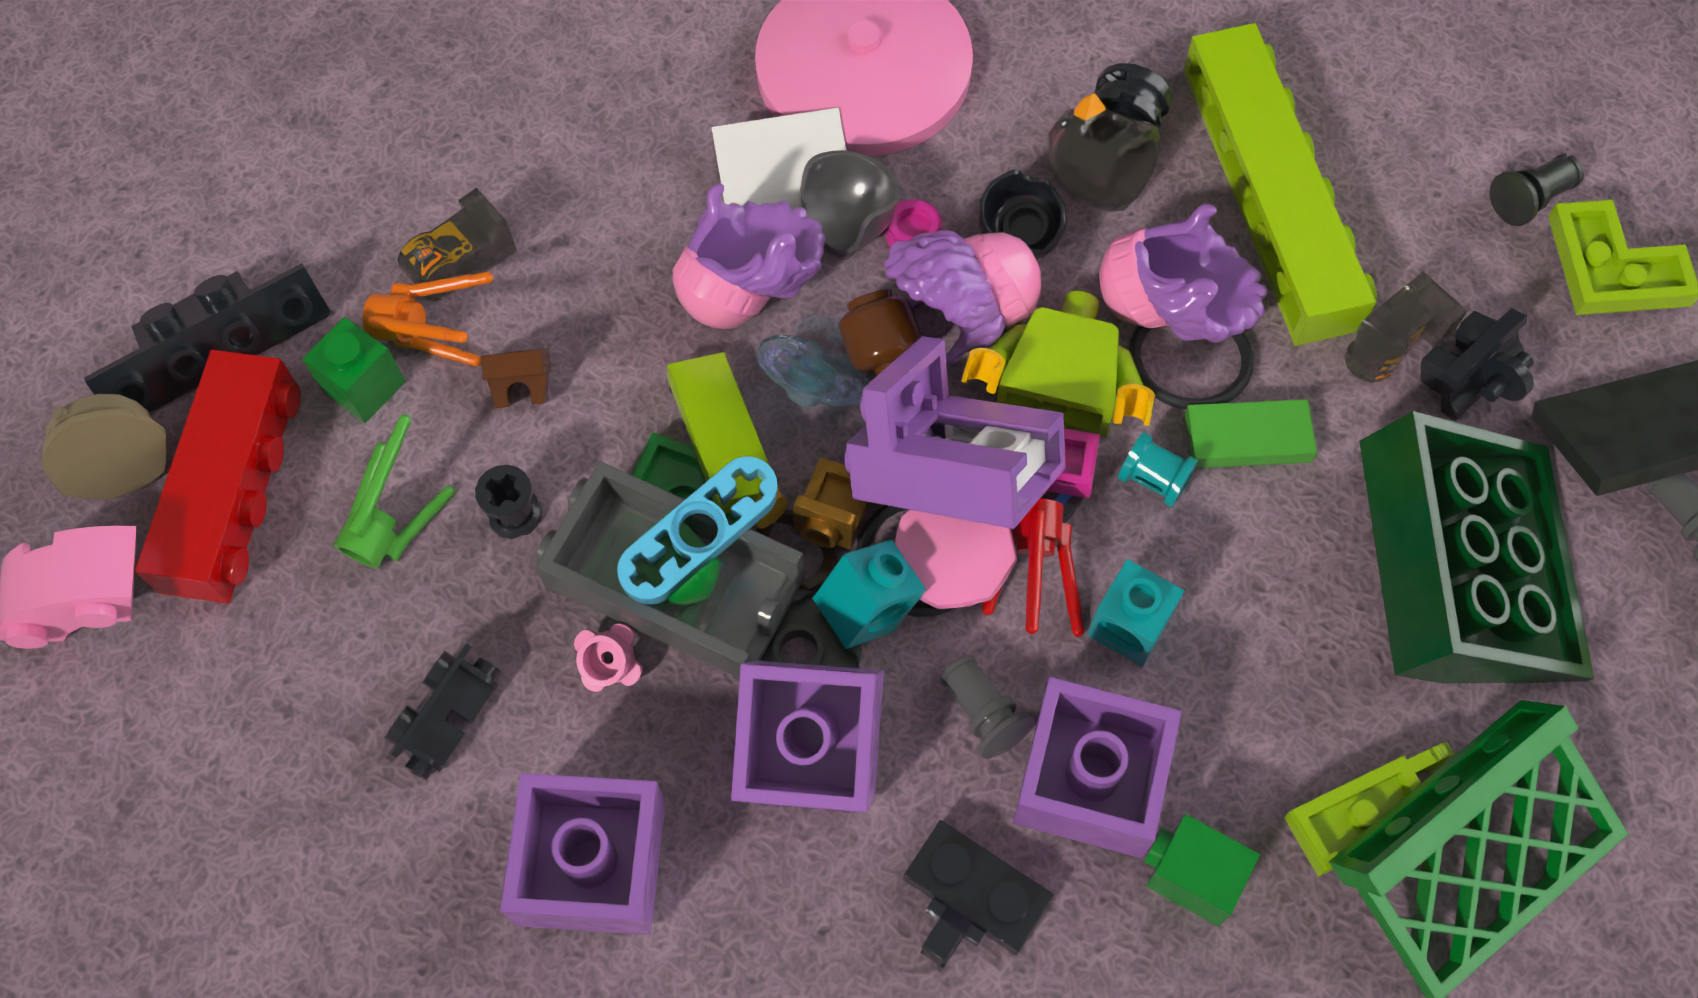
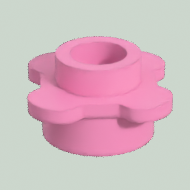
M617 623L609 631L599 633L591 629H585L576 636L574 647L577 651V667L582 676V682L587 689L599 692L606 686L617 682L631 686L642 677L643 667L635 660L632 646L636 635L629 625ZM605 652L612 653L614 658L612 663H607L604 660L603 655Z

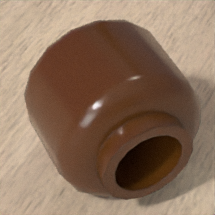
M891 289L878 290L853 299L847 304L849 312L839 322L840 333L853 369L863 374L875 372L876 377L922 337L910 301L905 297L893 296Z

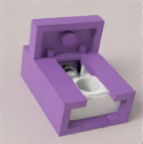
M922 336L862 389L860 411L863 420L866 421V426L846 443L847 448L844 459L845 468L850 473L853 499L1014 529L1066 469L1063 413L950 396L945 339Z

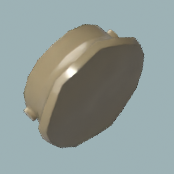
M96 394L78 398L64 407L59 406L55 409L45 428V441L40 464L52 484L63 495L82 499L109 500L143 488L165 472L167 457L166 431L163 426L151 419L148 410L136 401L124 396Z

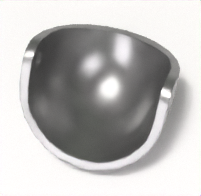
M844 150L828 151L813 156L805 165L800 187L802 208L807 211L808 217L821 224L822 233L825 235L824 248L836 255H848L876 239L888 227L898 207L900 186L896 177L886 166L869 156Z

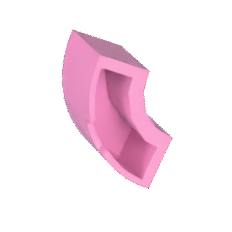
M96 526L54 532L52 545L30 551V544L22 543L12 549L4 557L1 565L0 641H5L6 644L16 648L34 649L46 646L48 641H65L68 633L81 627L105 628L115 625L116 622L132 621L136 526Z

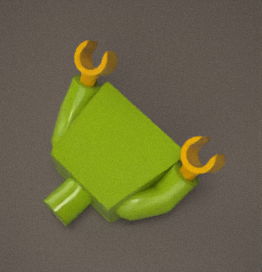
M1071 291L1067 293L1061 311L1044 307L1034 310L1028 324H1016L989 347L971 350L961 379L964 383H967L970 379L982 380L988 384L986 392L991 394L996 393L1000 380L997 403L1062 412L1064 428L1100 434L1101 437L1105 438L1112 416L1114 424H1122L1123 417L1133 416L1141 419L1143 426H1150L1155 399L1154 392L1143 385L1130 351L1118 345V327L1113 323L1096 320L1099 300L1092 294L1084 291Z

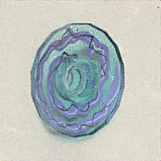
M773 335L763 339L756 352L760 368L775 383L786 389V395L792 401L803 406L815 407L818 404L854 406L861 403L862 389L869 384L866 374L855 371L851 363L848 364L830 357L826 345L815 340L794 335Z

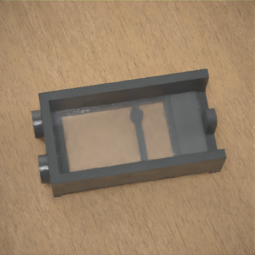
M599 461L589 479L583 477L575 485L568 501L569 512L558 530H550L539 545L536 554L537 565L535 567L546 590L554 594L555 592L560 593L612 619L625 623L631 628L731 674L734 679L740 681L741 664L761 660L805 578L803 553L749 529L716 557L719 561L720 572L715 588L708 600L684 607L671 606L666 601L654 605H645L637 602L624 592L617 573L620 557L628 547L685 499ZM693 514L684 520L706 546L716 538L718 526L710 516ZM727 519L729 525H733L735 523ZM635 567L638 576L632 583L638 587L641 583L648 582V580Z

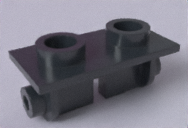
M467 643L455 656H452L445 650L422 682L432 689L417 711L406 705L384 737L394 744L385 758L392 761L401 751L411 757L405 768L425 781L428 780L433 771L437 773L442 771L443 765L465 734L445 721L450 711L472 723L492 692L498 687L497 682L494 680L500 670L496 666L480 657L474 665L464 660L472 648Z

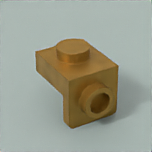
M820 457L804 495H798L793 505V529L799 531L807 541L820 547L833 548L835 545L851 550L870 505V502L853 499L850 473L847 472L845 465Z

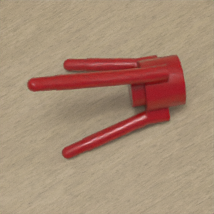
M1040 498L1014 529H1011L1014 545L1017 544V554L1029 557L1025 629L1029 634H1035L1039 629L1043 557L1054 556L1055 547H1057L1072 633L1075 637H1081L1084 634V626L1071 551L1072 525L1063 523V504L1050 499ZM1002 587L992 600L983 603L982 612L985 615L993 614Z

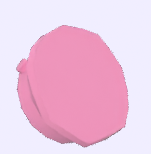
M909 510L901 516L895 545L926 588L920 600L937 609L971 607L977 603L992 600L1007 580L1017 562L1010 528Z

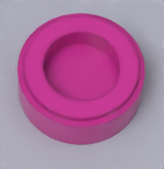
M910 199L899 202L892 221L885 229L888 245L891 247L896 241H908L918 234L942 230L941 215L933 205L922 200Z

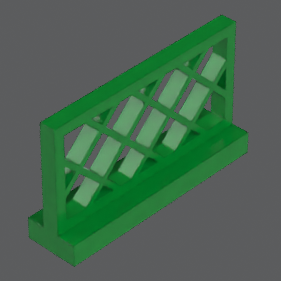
M1520 700L1329 861L1341 882L1357 889L1426 998H1445L1628 835L1625 827L1569 737L1578 729V726L1566 706ZM1551 752H1553L1560 764L1557 793L1536 790L1540 761ZM1503 793L1515 794L1510 834L1488 831L1492 802ZM1535 798L1555 801L1550 841L1529 837ZM1575 805L1585 806L1599 828L1581 845L1569 844ZM1455 834L1467 836L1462 876L1439 872L1443 845ZM1487 839L1508 843L1503 882L1481 879ZM1528 846L1548 849L1545 876L1534 886L1522 885ZM1405 877L1419 878L1413 918L1398 916L1385 896ZM1438 881L1460 885L1455 924L1432 921ZM1480 888L1501 891L1498 917L1486 928L1474 927ZM1406 927L1411 928V935L1409 934ZM1430 932L1453 934L1450 959L1434 973L1426 960Z

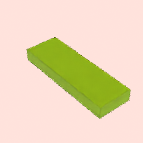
M724 352L667 364V379L706 482L728 463L740 457H756L769 465ZM742 476L735 478L737 487L735 496L722 505L718 494L712 496L713 502L722 509L724 514L731 513V507L742 498L748 496L754 501L760 495L759 485L763 480L757 476L754 480L747 481Z

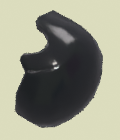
M1019 169L1009 170L991 180L979 200V229L981 233L1004 232L1020 238L1031 249L1036 260L1046 257L1056 249L1067 227L1066 204L1056 189L1052 187L1051 182L1046 178L1025 175Z

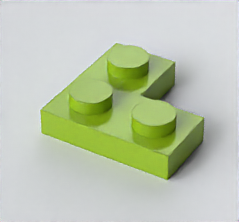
M1613 200L1558 203L1548 215L1576 315L1692 307L1698 300V281L1686 244L1628 249Z

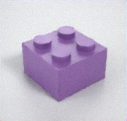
M756 660L741 664L731 801L867 812L875 803L884 670Z
M1049 677L1012 824L1143 859L1155 842L1182 711Z
M520 773L500 912L515 926L651 935L666 803L657 781Z

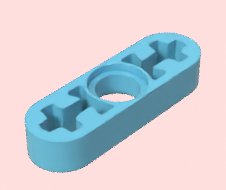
M750 456L740 457L728 463L624 551L617 567L618 578L624 592L633 600L645 605L658 604L668 599L696 572L721 554L770 512L777 498V478L773 469L765 461ZM742 476L747 481H751L758 476L763 480L759 485L761 499L754 502L746 496L731 507V515L739 520L733 525H729L722 509L709 499L713 495L718 494L722 505H724L737 492L735 478ZM693 514L708 515L718 526L716 538L705 547H691L680 537L681 524L687 517ZM665 536H669L675 551L689 562L682 568H679L673 556L659 570L663 580L659 586L654 588L647 581L641 583L638 587L632 582L638 576L634 564L642 558L650 565L656 563L667 553L665 546L659 543V541Z

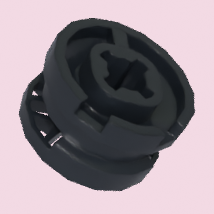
M1117 63L1108 66L1100 73L1094 94L1098 96L1106 110L1084 121L1092 134L1104 143L1132 151L1149 148L1156 142L1161 131L1162 118L1170 110L1173 99L1170 87L1161 76L1148 68L1130 63Z

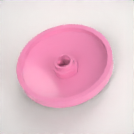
M781 0L767 16L758 35L755 51L757 83L763 101L773 117L839 107L846 151L857 152L866 156L896 153L918 145L934 136L953 119L966 98L972 75L973 50L971 38L962 17L948 0Z

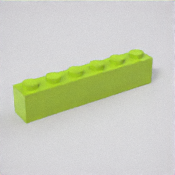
M1256 23L1192 36L1183 71L1294 345H1303L1361 331L1376 304V286L1372 277L1368 273L1363 272L1357 259L1353 232L1348 225H1343L1335 208L1333 186L1328 178H1322L1315 161L1313 140L1308 132L1302 131L1295 115L1293 94L1288 87H1283L1276 71V58L1272 46L1269 43H1264Z

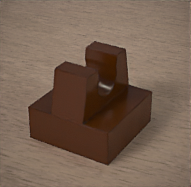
M549 348L480 356L483 380L488 382L496 408H505L512 405L510 392L516 382H521L528 386L531 392L532 405L547 402L549 372H551Z

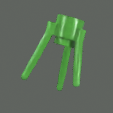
M407 414L399 417L387 444L379 442L375 445L349 516L333 544L334 548L347 557L375 569L379 568L385 556L398 562L407 544L455 494L454 487L446 486L397 535L392 531L397 521L387 513L375 508L410 426L411 418Z

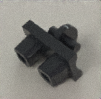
M1511 308L1499 320H1496L1474 310L1461 322L1456 331L1455 346L1465 351L1461 356L1441 346H1435L1423 357L1420 381L1441 394L1442 413L1456 421L1480 397L1489 402H1494L1499 397L1510 401H1519L1532 391L1534 382L1529 368L1533 365L1534 361L1527 352H1524L1518 334L1519 330L1527 323V315Z

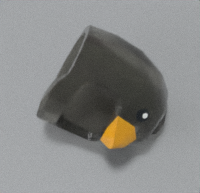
M1092 93L1083 97L1074 109L1066 110L1056 121L1048 133L1046 156L1054 181L1069 196L1088 207L1116 212L1125 210L1143 191L1154 172L1159 158L1161 139L1158 126L1144 120L1135 121L1108 110L1104 107L1098 96Z

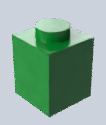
M343 317L302 358L322 392L364 423L406 382L389 349L346 317Z
M1184 814L1173 832L1161 826L1156 835L1155 842L1148 850L1143 862L1152 866L1154 870L1146 887L1219 927L1231 916L1260 854Z

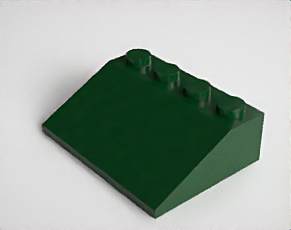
M1415 411L1360 440L1364 478L1394 674L1396 676L1442 684L1586 682L1594 679L1548 447Z

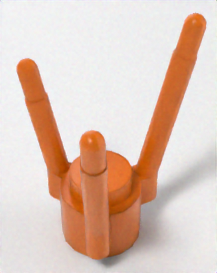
M482 272L417 284L393 283L390 294L373 293L366 300L362 313L363 329L376 340L393 341L395 347L416 349L456 362L479 366L481 364L480 356L425 339L431 338L465 343L468 340V334L460 330L426 324L425 309L421 303L414 300L415 297L489 284L493 281L494 277L490 272Z

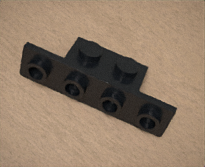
M302 263L252 290H249L238 271L227 277L225 275L213 276L200 283L195 288L194 294L173 305L171 303L159 304L146 311L141 316L140 322L131 326L139 349L84 377V380L94 395H121L136 401L148 412H151L199 386L211 350L258 355L327 318L331 311Z

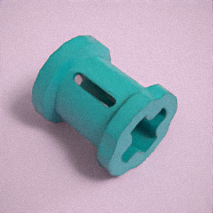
M1143 432L1130 450L1117 478L1125 483L1130 480L1139 483L1163 496L1164 504L1173 508L1192 477L1199 460L1192 456L1184 460L1152 442L1153 436Z

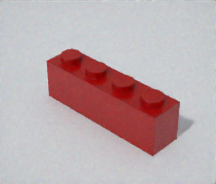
M218 350L210 351L135 569V573L158 594L230 604L235 585H240L244 581L249 567L247 547L253 528H258L265 518L267 509L266 487L271 472H277L282 464L284 456L282 437L288 418L292 419L296 416L301 401L300 387L281 359Z

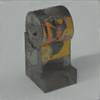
M477 187L458 200L461 207L460 211L433 230L414 236L401 249L397 259L398 266L413 284L487 272L517 252L507 221ZM454 291L431 294L424 297L430 301L443 300Z
M1423 271L1361 322L1357 328L1355 338L1346 349V366L1352 375L1362 381L1370 383L1382 382L1393 374L1404 354L1421 340H1426L1433 348L1435 346L1439 347L1447 341L1457 329L1467 310Z

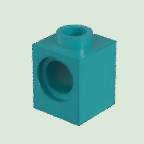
M888 540L844 554L814 595L813 600L845 649L893 633L925 593L926 588L893 540Z
M1127 559L1096 609L1087 636L1143 667L1173 617L1185 590Z

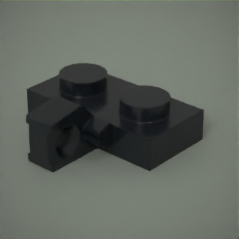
M939 820L903 875L905 882L932 899L926 909V913L938 921L922 945L920 953L942 968L945 967L962 938L977 947L984 935H986L1017 956L1055 895L942 820Z

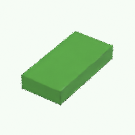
M1308 399L1188 405L1184 417L1190 456L1199 460L1196 468L1312 463L1317 455Z

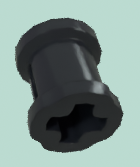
M499 465L487 470L479 478L475 487V498L481 510L487 514L492 531L500 537L515 539L532 533L540 522L542 512L536 495L532 493V484L526 473L515 466Z

